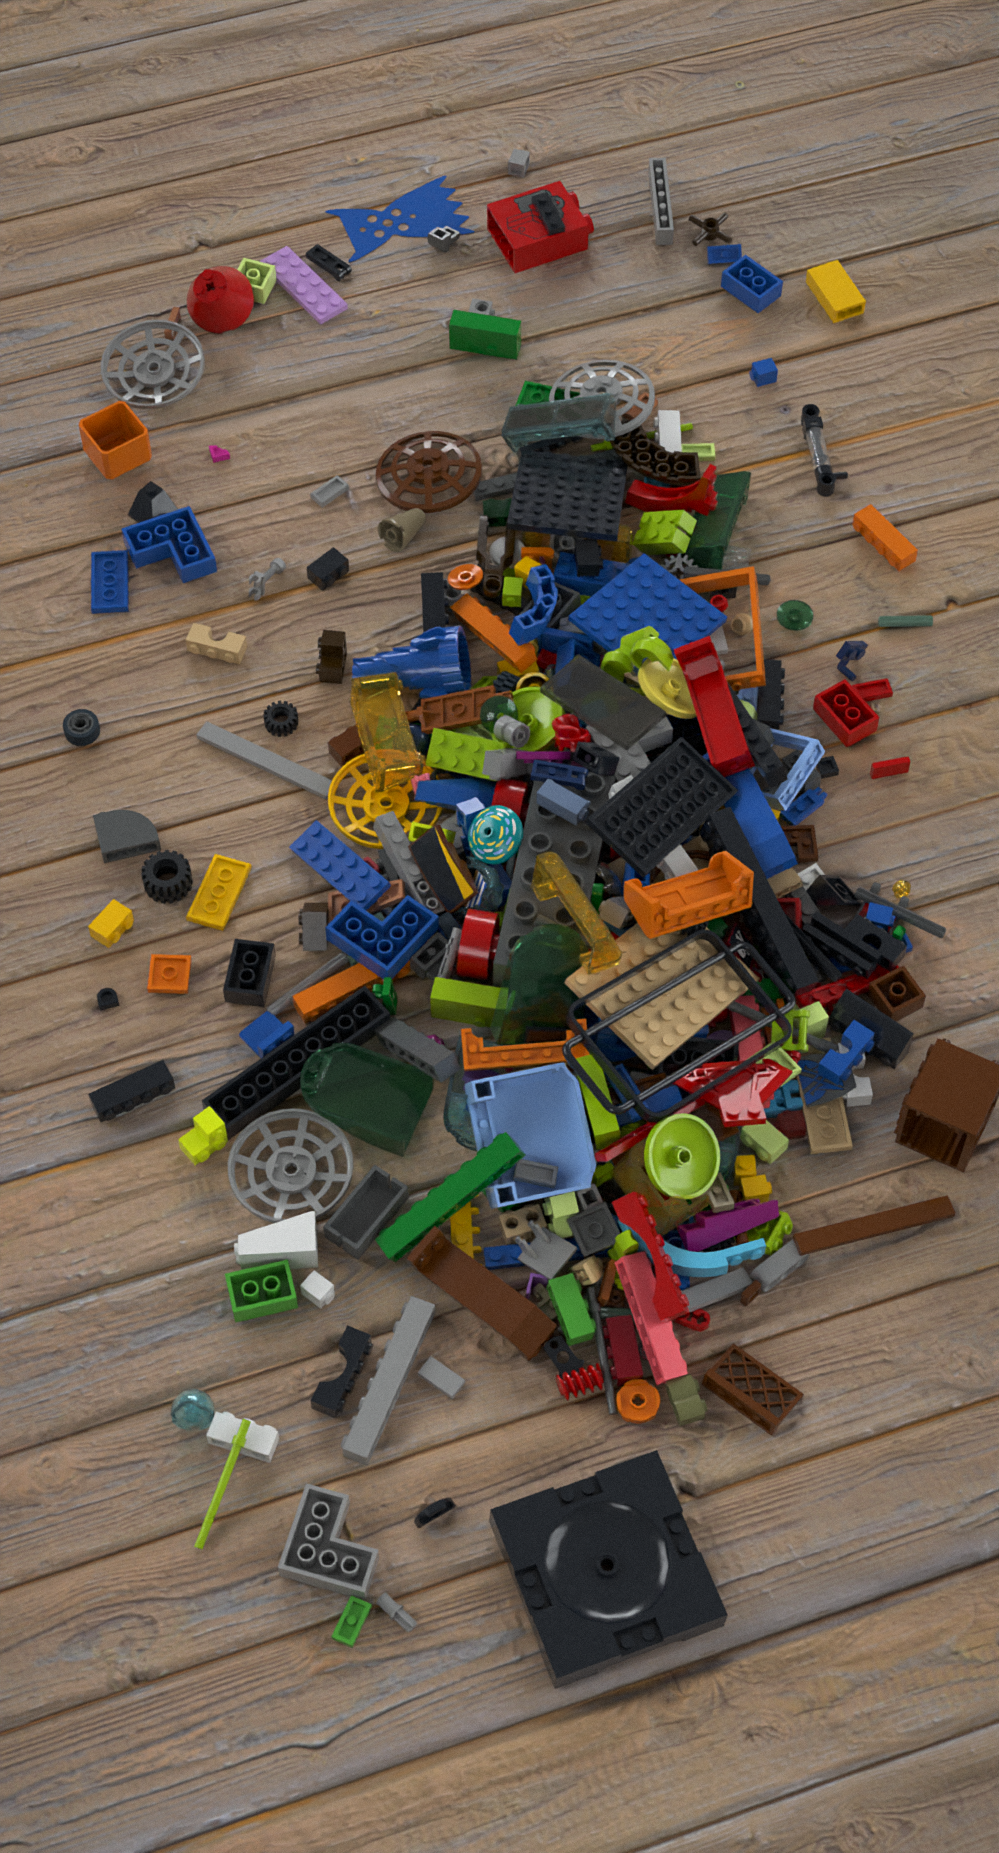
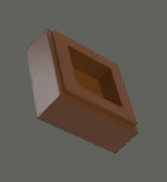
M755 1280L741 1294L740 1302L745 1307L760 1294L761 1283Z

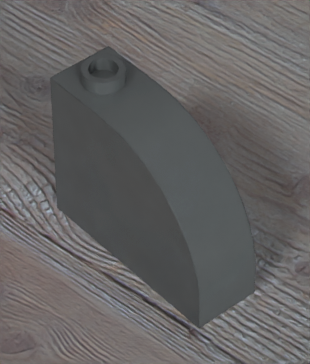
M113 810L93 815L104 863L161 850L157 830L153 823L144 815L131 810Z

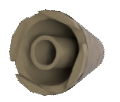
M414 508L383 519L378 524V534L380 539L383 538L386 542L384 545L394 552L404 550L425 524V513L419 508Z

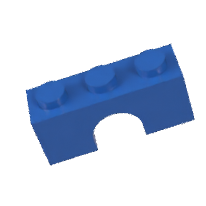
M853 1020L842 1034L841 1044L848 1048L849 1052L841 1054L830 1049L819 1062L818 1073L837 1086L842 1080L846 1081L852 1072L851 1068L853 1066L857 1067L861 1063L862 1055L865 1051L869 1052L874 1046V1032Z

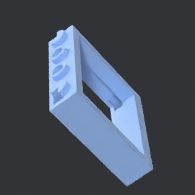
M770 728L775 739L771 747L775 744L803 751L788 773V780L782 782L775 794L762 792L770 807L786 811L824 755L825 750L818 739ZM756 766L752 767V774L756 771Z

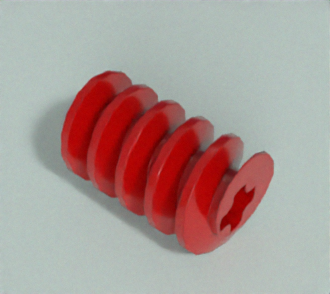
M596 1363L595 1369L592 1365H588L587 1372L583 1367L579 1368V1375L575 1370H572L571 1376L566 1372L563 1373L562 1379L559 1375L555 1376L558 1390L567 1401H569L570 1393L575 1398H578V1391H581L585 1396L587 1388H589L591 1393H594V1386L596 1385L600 1391L603 1389L604 1381L598 1363Z

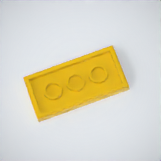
M214 854L187 913L186 920L224 931L251 871V864Z

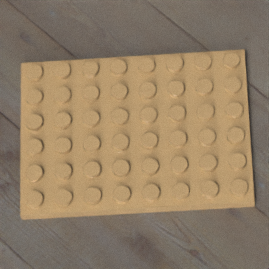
M637 923L569 976L564 983L579 998H582L686 938L687 933L682 935V931L679 930L678 932L674 931L649 939ZM702 939L696 940L588 1002L586 1005L601 1020H604L715 955L718 951L710 942ZM722 959L608 1027L653 1070L743 995L748 988L728 963ZM738 959L739 962L744 966V968L757 982L759 980V977H757L740 959Z

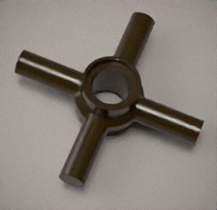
M724 212L717 219L707 218L704 221L694 215H690L689 221L701 227L702 232L692 241L693 245L697 246L704 239L713 241L716 238L730 244L732 238L719 231V226L728 218V214Z

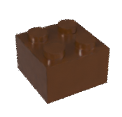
M904 965L870 982L867 993L877 1009L894 1021H898L923 1008L926 995Z

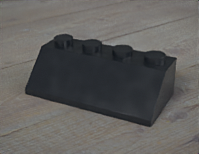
M846 989L830 1014L828 1025L833 1031L843 1034L853 1020L873 1031L874 1046L869 1052H865L869 1055H874L885 1066H890L895 1070L909 1053L914 1033Z

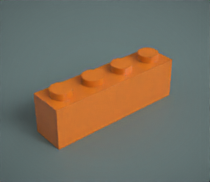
M870 504L854 514L852 524L854 529L868 543H871L877 552L888 560L891 566L900 571L916 561L918 549L873 505Z

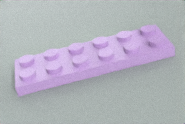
M288 246L260 261L275 266L276 282L320 325L348 309V304Z

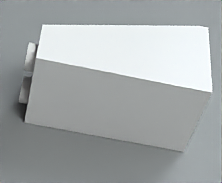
M315 1211L238 1235V1243H234L237 1265L240 1264L241 1270L288 1259L290 1269L318 1268Z

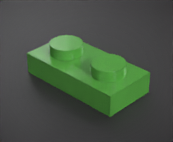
M351 1595L331 1636L332 1639L353 1648L372 1608V1604Z

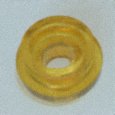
M904 880L897 881L892 888L894 896L898 899L902 896L906 897L910 893L911 884Z

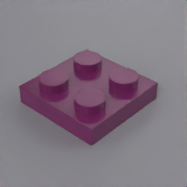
M516 751V759H524V763H534V759L563 763V759H570V752Z

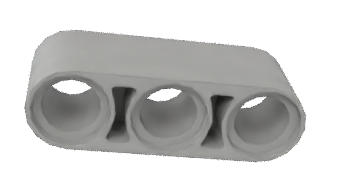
M791 1240L751 1272L750 1278L753 1281L757 1280L760 1282L761 1290L767 1292L800 1267L809 1258L810 1254L800 1256L794 1240Z

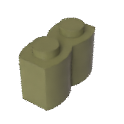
M691 1374L666 1381L665 1389L679 1427L705 1418L707 1405L705 1400L700 1399L698 1395L700 1387L697 1379L693 1380Z

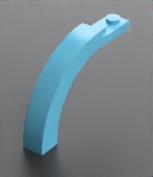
M618 1218V1223L622 1232L631 1229L629 1226L620 1222ZM631 1229L635 1240L639 1243L637 1252L645 1251L651 1263L654 1264L646 1243L638 1233ZM763 1238L715 1252L687 1251L665 1241V1246H663L665 1253L669 1254L673 1262V1266H671L673 1273L690 1277H713L727 1274L728 1265L735 1266L743 1260L758 1259L765 1254L766 1249Z

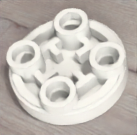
M505 537L497 539L490 546V560L494 565H500V557L504 555ZM516 538L513 562L509 566L512 569L517 562L521 561V547H525Z

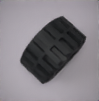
M165 850L162 853L158 851L156 855H150V859L144 861L145 866H142L141 869L144 889L150 898L153 897V900L156 902L161 900L163 904L166 901H169L171 904L174 903V900H182V896L186 897L188 895L187 891H191V885L193 884L191 868L187 858L184 859L183 854L180 853L178 855L177 851L174 850L172 852ZM167 873L176 875L170 880L158 879L161 875Z

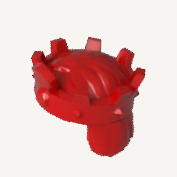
M563 714L553 719L552 727L555 731V747L559 746V751H564L566 747L570 748L571 752H575L578 742L592 743L591 734L587 729L580 727L578 717L573 714Z

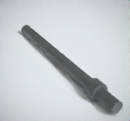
M595 1287L587 1288L588 1312L596 1324L595 1339L609 1415L618 1414L600 1318L601 1306L597 1302Z

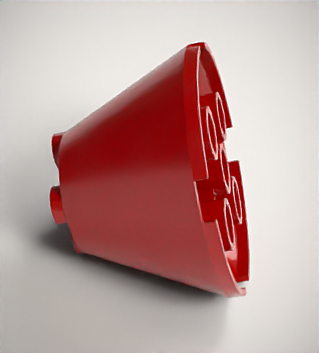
M216 266L205 269L194 279L187 293V309L190 317L201 329L211 333L221 334L237 329L247 320L254 305L253 290L249 280L239 270L228 266Z

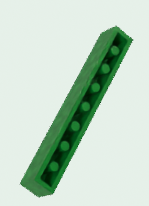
M507 1132L498 1134L493 1139V1142L488 1147L481 1148L476 1153L477 1156L471 1161L464 1162L460 1166V1170L455 1174L448 1175L444 1179L443 1184L431 1189L426 1198L414 1203L409 1212L397 1217L392 1226L381 1230L375 1241L388 1259L396 1263L418 1245L434 1226L437 1228L525 1157L526 1154L512 1136Z

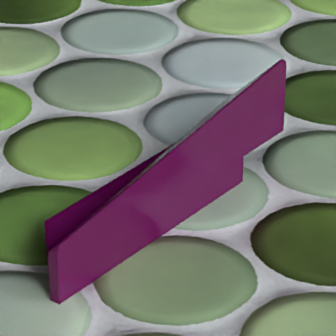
M748 1199L735 1203L732 1210L713 1213L712 1209L698 1212L695 1213L697 1222L677 1226V1231L687 1251L699 1252L779 1216L778 1200L773 1199L760 1203L759 1199Z

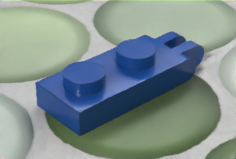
M817 787L815 790L809 789L793 801L786 811H780V817L788 825L796 826L824 804L827 794L825 792L821 793L822 789L820 787Z

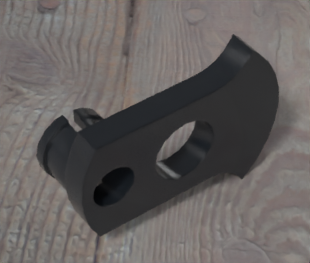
M562 1336L553 1337L545 1344L543 1349L558 1369L561 1379L564 1372L568 1373L569 1376H571L572 1370L579 1373V1368L583 1367L584 1360L578 1359ZM550 1342H557V1348H551ZM561 1351L566 1352L569 1356V1360L565 1364L557 1360V1354Z

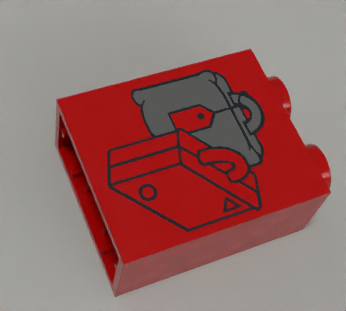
M561 181L487 204V230L514 274L588 250V234L594 232V226L588 213L582 215L580 212L579 201L575 192H567ZM548 192L565 225V232L549 236L532 203V196Z

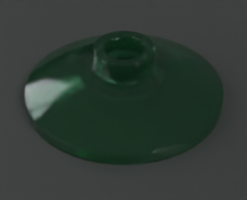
M789 600L779 606L776 616L778 622L784 628L799 631L811 625L814 614L812 608L805 602Z
M493 696L482 705L480 720L484 728L489 732L494 733V726L498 720L497 715L499 713H503V716L507 715L516 720L518 719L517 707L508 697Z

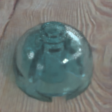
M189 1389L179 1393L171 1406L173 1424L184 1430H191L190 1426H200L199 1430H204L210 1427L214 1418L215 1407L211 1397L198 1389Z

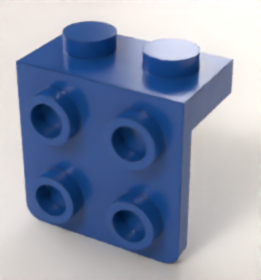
M266 1011L239 1033L240 1038L260 1058H263L295 1035L294 1026L289 1021L283 1024L269 1011Z

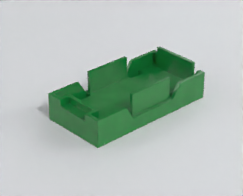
M525 380L515 405V415L533 419L537 415V422L561 427L554 420L550 411L549 396L552 386ZM556 389L554 395L556 407L565 402V389ZM570 391V399L580 395L579 392ZM582 401L574 404L578 409L586 412L587 407ZM569 408L560 412V415L568 422L576 426L580 425L582 417L574 414Z

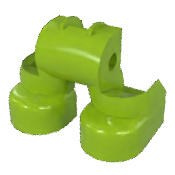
M647 626L623 636L620 648L604 655L601 663V672L620 690L624 680V673H630L634 670V665L640 669L644 658L648 657L652 663L659 661L667 671H670L674 657L670 647L658 638L659 633L653 627Z

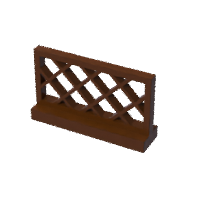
M734 1343L717 1363L708 1369L701 1384L771 1436L777 1431L778 1426L804 1395ZM733 1352L741 1357L742 1362L731 1363L730 1355ZM743 1367L744 1376H733L732 1368ZM747 1367H755L758 1369L759 1375H748ZM719 1368H728L729 1376L722 1377L716 1371ZM772 1379L776 1382L777 1388H766L764 1380ZM760 1380L762 1389H751L750 1381ZM734 1381H745L747 1389L739 1390L735 1387ZM789 1392L795 1396V1399L793 1401H784L782 1393ZM767 1393H778L779 1401L769 1402ZM752 1394H763L764 1402L757 1403L753 1400ZM770 1407H781L782 1414L779 1418L771 1413Z

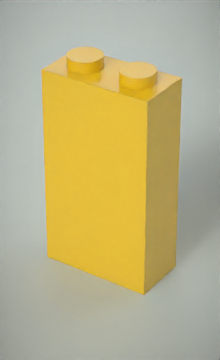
M838 260L807 270L806 283L833 323L864 313L866 300Z

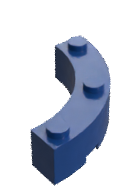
M546 564L530 569L526 586L532 594L534 607L521 615L515 616L509 634L518 646L537 638L544 632L551 620L557 601L558 590L554 584L555 578Z
M477 797L456 804L457 824L459 827L462 826L463 836H460L467 860L471 853L468 844L470 825L476 815L487 808ZM488 864L483 875V881L487 883L483 893L487 894L488 897L491 893L494 894L491 904L493 907L499 908L506 905L512 881L501 864Z

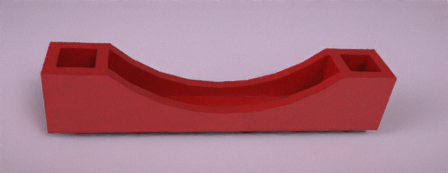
M634 1191L613 1201L612 1204L619 1221L638 1233L651 1252L656 1273L655 1292L652 1302L660 1321L667 1323L689 1313L687 1307L689 1306L688 1298L680 1290L681 1281L678 1275L673 1273L671 1268L673 1262L669 1254H666L663 1249L665 1243L662 1236L656 1232L655 1226L657 1224L653 1215H649L647 1210L649 1204L646 1197Z

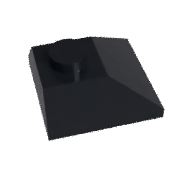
M150 481L138 491L128 516L140 523L176 511L178 508L164 489Z
M819 875L806 890L816 906H861L863 903L855 897V893L839 876Z

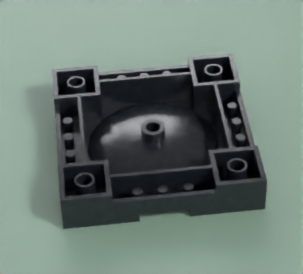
M657 1450L595 1472L594 1476L557 1489L552 1487L490 1509L489 1523L504 1561L507 1562L554 1689L597 1674L598 1670L679 1640L683 1642L723 1627L728 1616L704 1558L701 1552H698L683 1517V1509ZM609 1565L612 1570L605 1571L601 1566Z

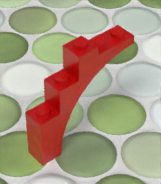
M709 464L700 480L694 484L679 488L658 487L635 479L627 491L625 503L644 512L685 510L687 513H692L695 510L708 516L710 511H714L718 504L716 500L718 492L713 491L714 486H712L717 478V475H715L716 466Z

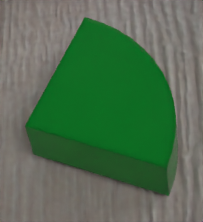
M898 925L892 937L902 940L906 933V928Z

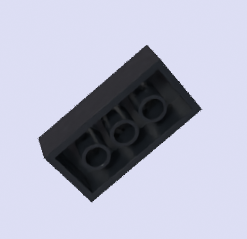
M691 1037L653 1070L650 1068L649 1074L657 1075L665 1072L666 1076H669L724 1043L725 1040ZM739 1043L707 1063L737 1061Z

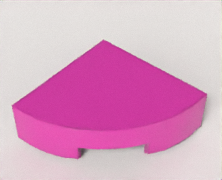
M216 445L208 446L213 463L230 459V454L226 449L218 448Z

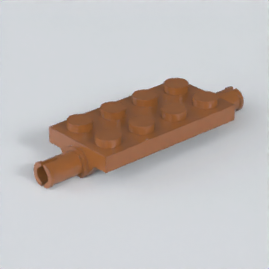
M494 685L421 699V706L417 707V709L401 712V720L403 724L419 720L421 722V731L426 734H432L434 728L452 730L497 721V705L513 702V693L511 690L496 693Z

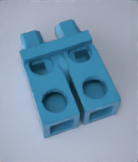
M791 1079L774 1092V1100L770 1101V1107L764 1108L766 1119L791 1117L792 1112L802 1110V1098H791L790 1095L798 1093V1080Z

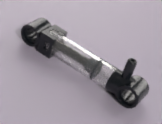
M807 404L802 408L801 414L803 436L807 440L817 481V492L823 497H828L834 493L836 480L847 479L848 472H832L823 434V422L821 416L819 417L820 410L814 404Z

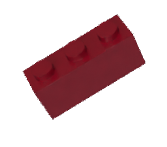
M631 1314L606 1318L605 1326L602 1329L604 1339H608L609 1346H606L608 1359H612L613 1364L610 1367L612 1380H616L617 1387L624 1386L630 1380H643V1370Z

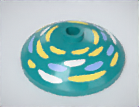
M500 805L490 806L479 812L473 819L468 832V844L473 855L480 861L492 865L501 864L511 859L519 850L523 839V826L519 816L513 810Z

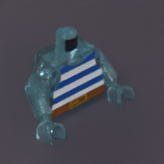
M467 856L466 858L471 860V865L467 864V867L477 868L473 880L479 894L468 901L464 908L461 907L454 912L453 915L459 916L463 914V916H466L469 908L495 913L498 905L502 903V893L504 890V885L500 882L498 872L482 862L479 863L476 857Z

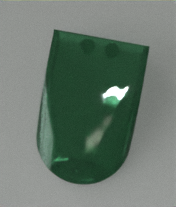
M545 924L533 928V931L524 937L522 935L516 941L508 958L490 1027L497 1044H523L526 1026L561 1027L571 1030L566 1023V1014L570 1006L580 998L564 982L569 976L590 961L588 948L575 930L560 924ZM585 1005L573 1011L575 1019H583Z
M349 1043L332 1044L331 1047L317 1050L304 1064L300 1078L303 1098L314 1112L354 1137L401 1157L406 1152L434 1089V1078L415 1066Z

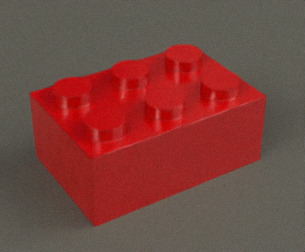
M846 679L815 695L813 710L846 748L877 731L880 717Z

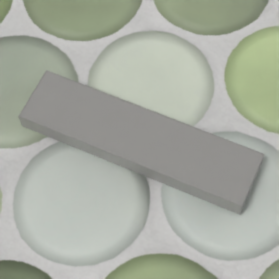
M742 1267L681 1292L688 1298L689 1306L687 1307L689 1312L745 1291L753 1281L745 1268Z

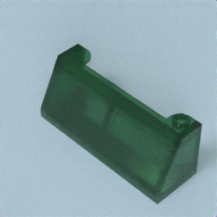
M741 471L717 475L716 481L712 485L714 486L713 491L718 492L716 498L718 501L717 507L714 511L711 510L708 516L697 511L694 512L693 518L697 522L692 535L686 533L691 539L686 553H680L682 558L688 555L687 560L693 559L692 565H698V567L723 569V560L727 554V547L742 505H746L748 500L751 472Z

